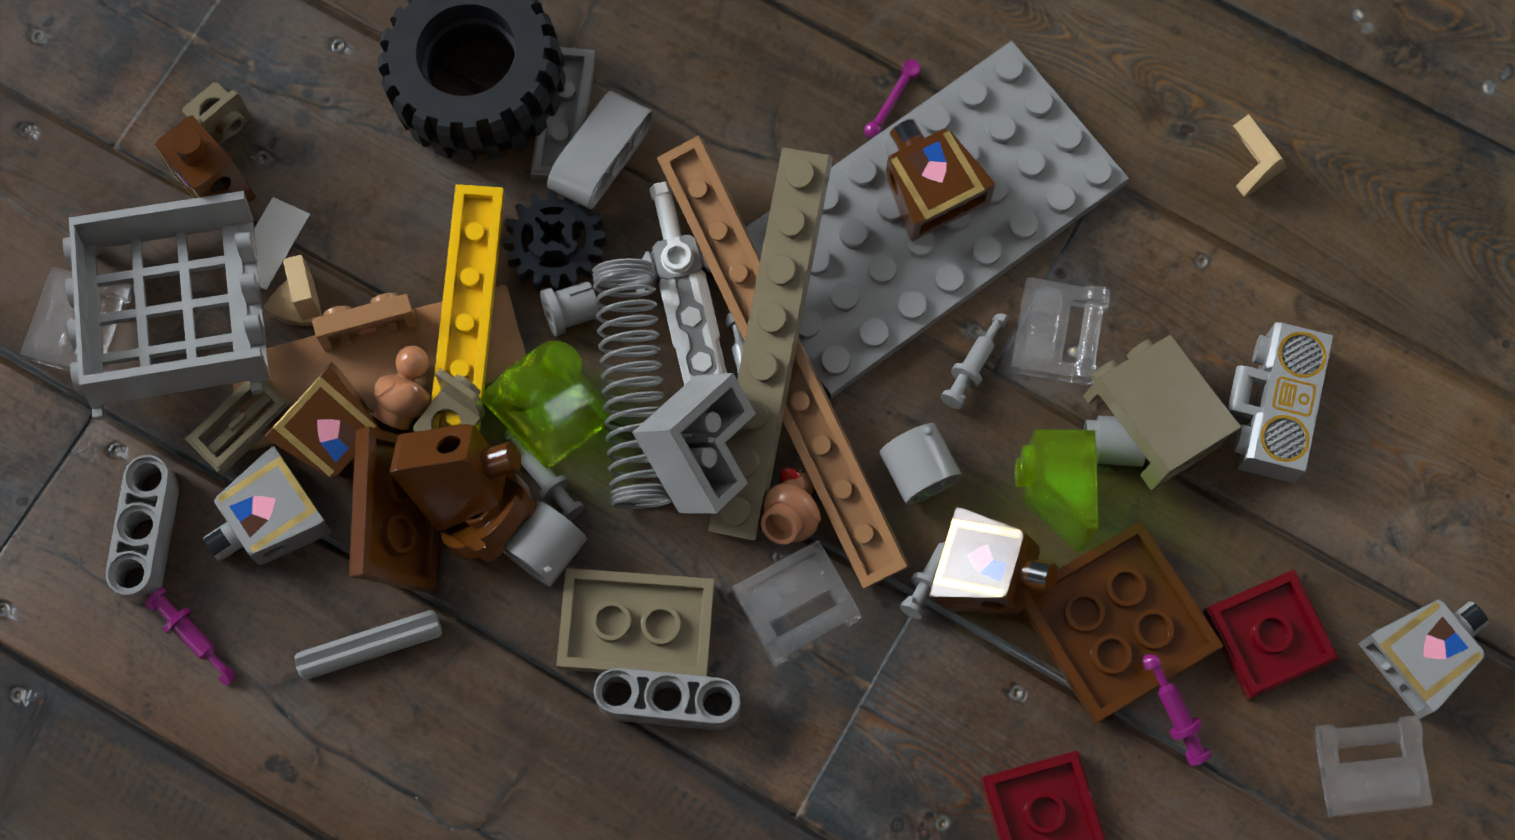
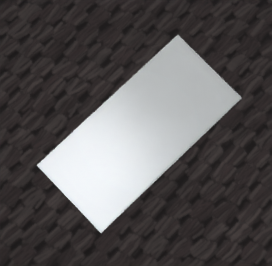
M275 197L271 199L254 228L260 287L267 290L283 259H285L310 215Z

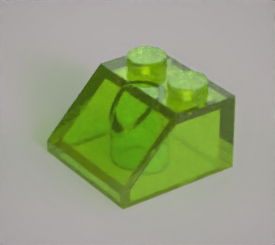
M1035 429L1028 445H1022L1021 458H1016L1015 484L1016 487H1024V503L1073 550H1084L1098 529L1095 430Z

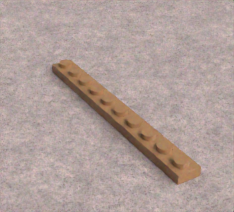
M698 135L657 157V160L745 341L761 258L704 140ZM798 337L783 423L862 588L867 589L910 568Z

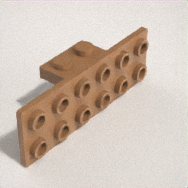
M506 285L495 287L485 387L530 374V367ZM384 293L372 298L369 304L354 308L348 305L332 307L326 310L323 316L312 319L315 331L314 336L267 348L270 380L266 381L292 405L323 370L333 362L374 412L378 404L374 393L375 383L381 376L398 373L395 361L400 350L407 346H417L427 353L429 368L425 375L415 379V381L429 393L432 400L443 301L414 309L408 294ZM246 381L232 384L234 392ZM264 392L253 395L238 409L239 415L244 413ZM272 402L258 417H256V418L243 430V432L245 433V432H246L261 416H263L275 403ZM264 435L250 450L274 445V443L270 442Z

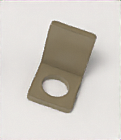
M213 82L182 109L186 117L194 116L219 145L238 133L252 119L240 94L235 89L228 93L218 82ZM214 100L218 101L201 115V110L206 103Z
M439 369L435 376L441 391L414 424V432L431 430L434 417L443 411L456 413L461 420V425L471 424L477 426L486 414L479 396L481 391L465 377L459 374L452 377L444 370Z

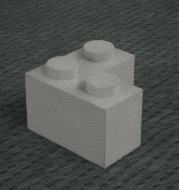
M734 373L694 376L632 432L679 513H718L748 484L725 444L756 414Z

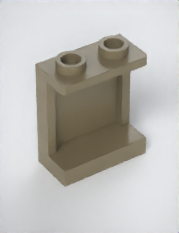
M1171 335L1155 344L1150 339L1143 341L1126 355L1128 360L1119 365L1114 360L1104 364L1091 375L1090 378L1094 383L1083 395L1088 404L1102 398L1151 463L1140 474L1151 491L1221 448L1241 428Z

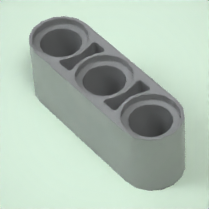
M608 91L555 161L548 177L547 188L589 209L594 208L645 138L652 122L653 111L613 91Z
M141 455L133 459L125 469L106 566V581L109 587L126 601L136 605L144 604L151 594L163 586L180 491L179 481L174 472L161 459L152 455ZM154 473L162 474L161 482L155 489L146 492L142 491L143 482L148 476ZM146 520H152L153 528L151 533L143 539L135 540L134 531L138 524ZM136 568H143L144 577L140 584L133 588H126L125 579L129 572Z
M612 668L603 672L596 679L594 685V698L601 713L607 718L616 721L716 731L725 730L732 726L740 713V695L738 690L730 681L722 678ZM614 683L626 684L632 691L630 699L621 706H612L604 701L606 689ZM664 688L677 690L682 696L681 703L672 711L658 709L653 703L658 691ZM713 693H722L730 698L732 706L728 713L722 716H713L706 712L703 707L705 699Z

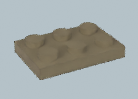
M566 568L556 663L557 669L603 673L612 668H626L707 677L714 579Z

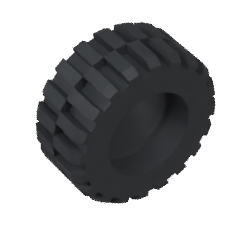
M408 0L409 5L405 9L400 6L397 7L390 17L393 29L386 28L380 40V45L384 52H381L378 56V70L383 78L381 81L382 86L398 119L405 130H409L413 139L423 147H430L431 145L435 154L445 158H451L453 153L457 152L461 161L476 162L477 155L487 154L489 160L503 157L501 150L512 146L516 152L527 146L525 138L529 134L533 133L535 136H539L548 127L544 114L546 112L551 117L556 115L561 104L557 92L564 91L566 77L563 71L565 63L554 26L549 15L544 13L539 0ZM474 40H491L502 43L515 52L513 63L504 78L495 86L482 93L456 96L444 93L432 86L433 75L439 62L449 51L463 43Z

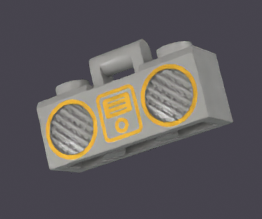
M1275 322L1266 336L1259 335L1252 362L1259 364V368L1243 365L1236 367L1227 409L1234 417L1250 420L1247 425L1240 424L1241 428L1237 431L1233 451L1240 454L1238 470L1293 484L1306 472L1333 335ZM1253 384L1261 386L1257 406L1249 404Z

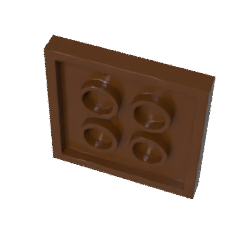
M1141 520L1058 569L1057 582L1052 592L1047 593L1029 589L1025 606L1022 610L1094 725L1160 686L1153 670H1146L1144 667L1143 658L1145 655L1153 654L1158 656L1162 662L1161 667L1166 678L1170 680L1223 647V644Z

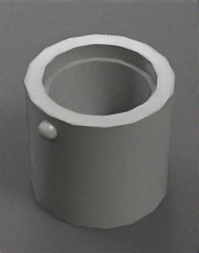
M935 423L924 424L899 435L887 443L879 452L906 505L925 501L948 489L962 478V473Z
M538 500L536 501V509L533 515L525 522H522L515 533L506 541L503 552L525 572L550 587L584 545L587 538L578 527L561 513Z

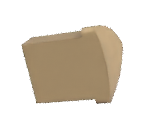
M1249 114L1233 125L1237 136L1259 163L1236 185L1243 197L1252 194L1287 169L1284 159Z
M302 254L283 259L287 280L268 299L265 304V310L269 316L284 323L296 326H313L312 319L322 316L313 276Z

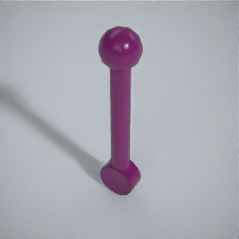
M909 59L903 63L901 78L875 120L869 122L864 128V133L868 139H872L882 132V124L910 80H914L919 76L921 68L916 60Z

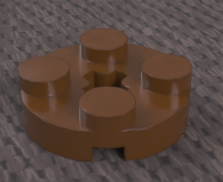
M515 472L506 474L503 497L500 504L495 508L448 528L447 534L441 531L442 541L463 559L480 557L484 562L495 560L504 551L506 541L515 533L522 522H525L533 515L536 509V501L530 496L528 485Z

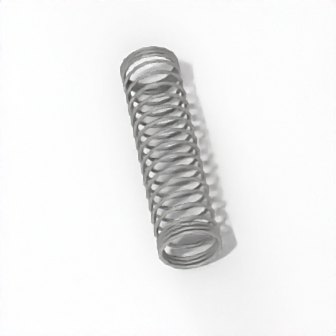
M632 258L605 261L592 269L593 286L600 293L595 299V304L602 308L596 314V319L603 323L597 329V333L604 338L598 345V348L606 353L599 360L600 365L607 368L602 373L601 380L609 384L602 390V395L611 399L603 406V409L611 414L604 421L605 426L613 430L605 438L607 442L616 445L607 452V456L616 461L608 467V471L615 476H619L609 483V486L614 489L610 493L612 496L610 499L612 501L611 505L619 509L652 508L672 502L662 484H639L624 487L614 485L616 482L628 478H657L658 476L654 469L632 473L613 470L614 467L628 462H650L645 454L628 458L612 455L613 451L624 447L641 448L637 440L619 442L612 440L610 437L621 432H633L642 423L619 427L609 424V421L618 417H650L660 407H642L618 412L608 409V406L618 401L648 402L660 400L665 396L664 393L659 391L637 392L622 396H614L607 393L608 389L615 386L646 387L658 385L664 381L659 376H640L619 381L609 380L605 377L613 371L643 372L656 370L662 366L661 362L651 360L629 362L616 366L608 365L604 362L605 359L611 356L642 357L655 355L661 351L660 347L654 345L631 346L614 351L603 348V345L611 340L641 342L656 339L660 335L654 330H635L611 336L602 333V329L609 325L640 327L652 325L658 321V318L653 315H631L610 321L601 318V314L608 310L615 312H640L651 310L657 306L655 301L646 299L622 301L608 306L600 303L599 299L606 295L612 297H640L650 295L656 291L654 286L646 284L655 277L654 264L647 260ZM598 285L601 286V287H607V288H612V289H609V290H606V291H605V290L600 289V288L598 287ZM631 289H650L642 292L618 293L619 291ZM650 304L643 307L621 308V306ZM650 319L649 321L644 322H624L630 320ZM633 335H650L644 337H627ZM638 350H651V351H645V352H630V351H638ZM643 365H653V366H647V367H634V366H643Z

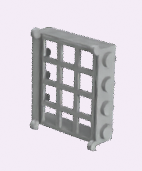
M244 191L69 217L70 237L63 238V251L67 265L72 266V278L65 280V289L69 305L74 307L75 319L68 320V334L72 348L77 349L78 360L77 362H71L70 373L75 391H83L90 404L94 421L105 419L104 404L244 381H250L252 395L263 393L262 381L270 380L254 223ZM222 230L224 256L189 261L187 235ZM176 237L179 263L144 268L142 242ZM131 244L133 270L98 275L96 249ZM226 268L228 294L193 299L191 273ZM180 275L182 301L147 307L145 280ZM134 282L136 309L100 314L99 287ZM229 306L232 333L196 339L194 311ZM183 313L185 341L150 346L148 319ZM137 321L139 348L103 354L101 326ZM233 345L234 352L198 357V351ZM181 353L187 354V359L151 365V358ZM140 360V367L104 372V366Z

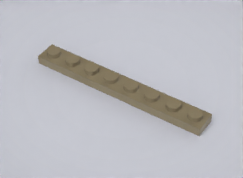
M782 147L737 379L756 414L725 442L748 484L718 513H711L709 532L755 541L760 540L763 503L766 493L770 488L833 161L829 154Z

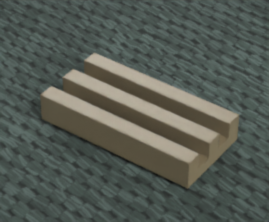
M246 381L185 438L221 476L246 454L291 406L267 381H262L264 394L244 413H241L233 420L229 427L210 445L206 447L203 442L253 396L250 381ZM272 402L275 403L228 449H226L218 458L216 457L218 453H220L235 437H237Z

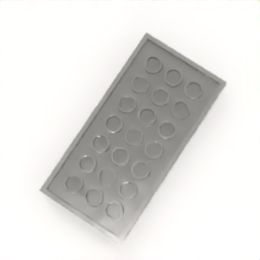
M1010 41L831 167L799 332V339L830 399L1126 186L1129 180L1128 176L1013 41ZM908 119L915 120L924 137L941 129L950 130L995 183L990 203L911 242L886 177L888 157L899 151L889 133L896 125ZM770 211L746 227L760 258Z

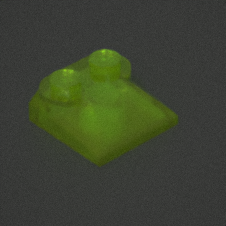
M547 341L508 367L485 390L481 401L547 470L605 427L604 421L611 416V414L603 409L606 402L581 373L582 362L579 354L573 347L561 341Z

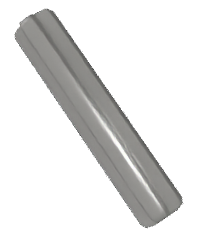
M428 610L298 652L295 655V665L300 677L308 680L438 638L442 635L441 625L437 614L433 610Z

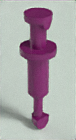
M163 587L156 590L147 598L144 604L152 611L157 610L168 621L162 630L167 635L174 632L200 660L207 659L221 673L218 680L228 686L234 680L235 673L231 667L227 668L214 654L215 646L189 619L192 611L188 607L178 611L165 597L167 591Z
M1153 654L1145 655L1143 658L1144 667L1146 670H1153L1161 686L1158 695L1174 726L1169 731L1171 738L1174 740L1183 739L1188 749L1186 750V757L1190 766L1208 761L1212 757L1211 750L1203 748L1196 733L1203 726L1201 719L1191 717L1177 685L1168 682L1161 667L1162 662L1158 656Z

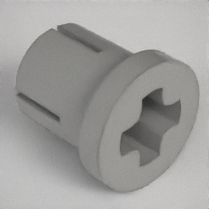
M589 281L555 292L551 288L540 291L544 314L555 337L565 334V328L596 319V314L600 311L599 306L595 304L596 295Z

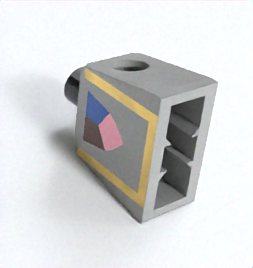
M273 446L215 498L214 502L227 522L204 536L203 540L218 562L244 547L250 557L258 565H262L326 537L332 533V530L283 457Z
M1438 599L1380 628L1358 643V645L1417 718L1421 719L1437 710L1484 658L1483 649L1473 637L1489 625V620L1484 611L1474 602L1469 601L1455 613H1452L1446 604Z

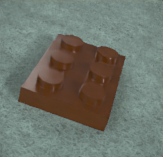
M373 427L358 429L355 436L349 577L419 592L437 590L439 532L390 473L398 434Z

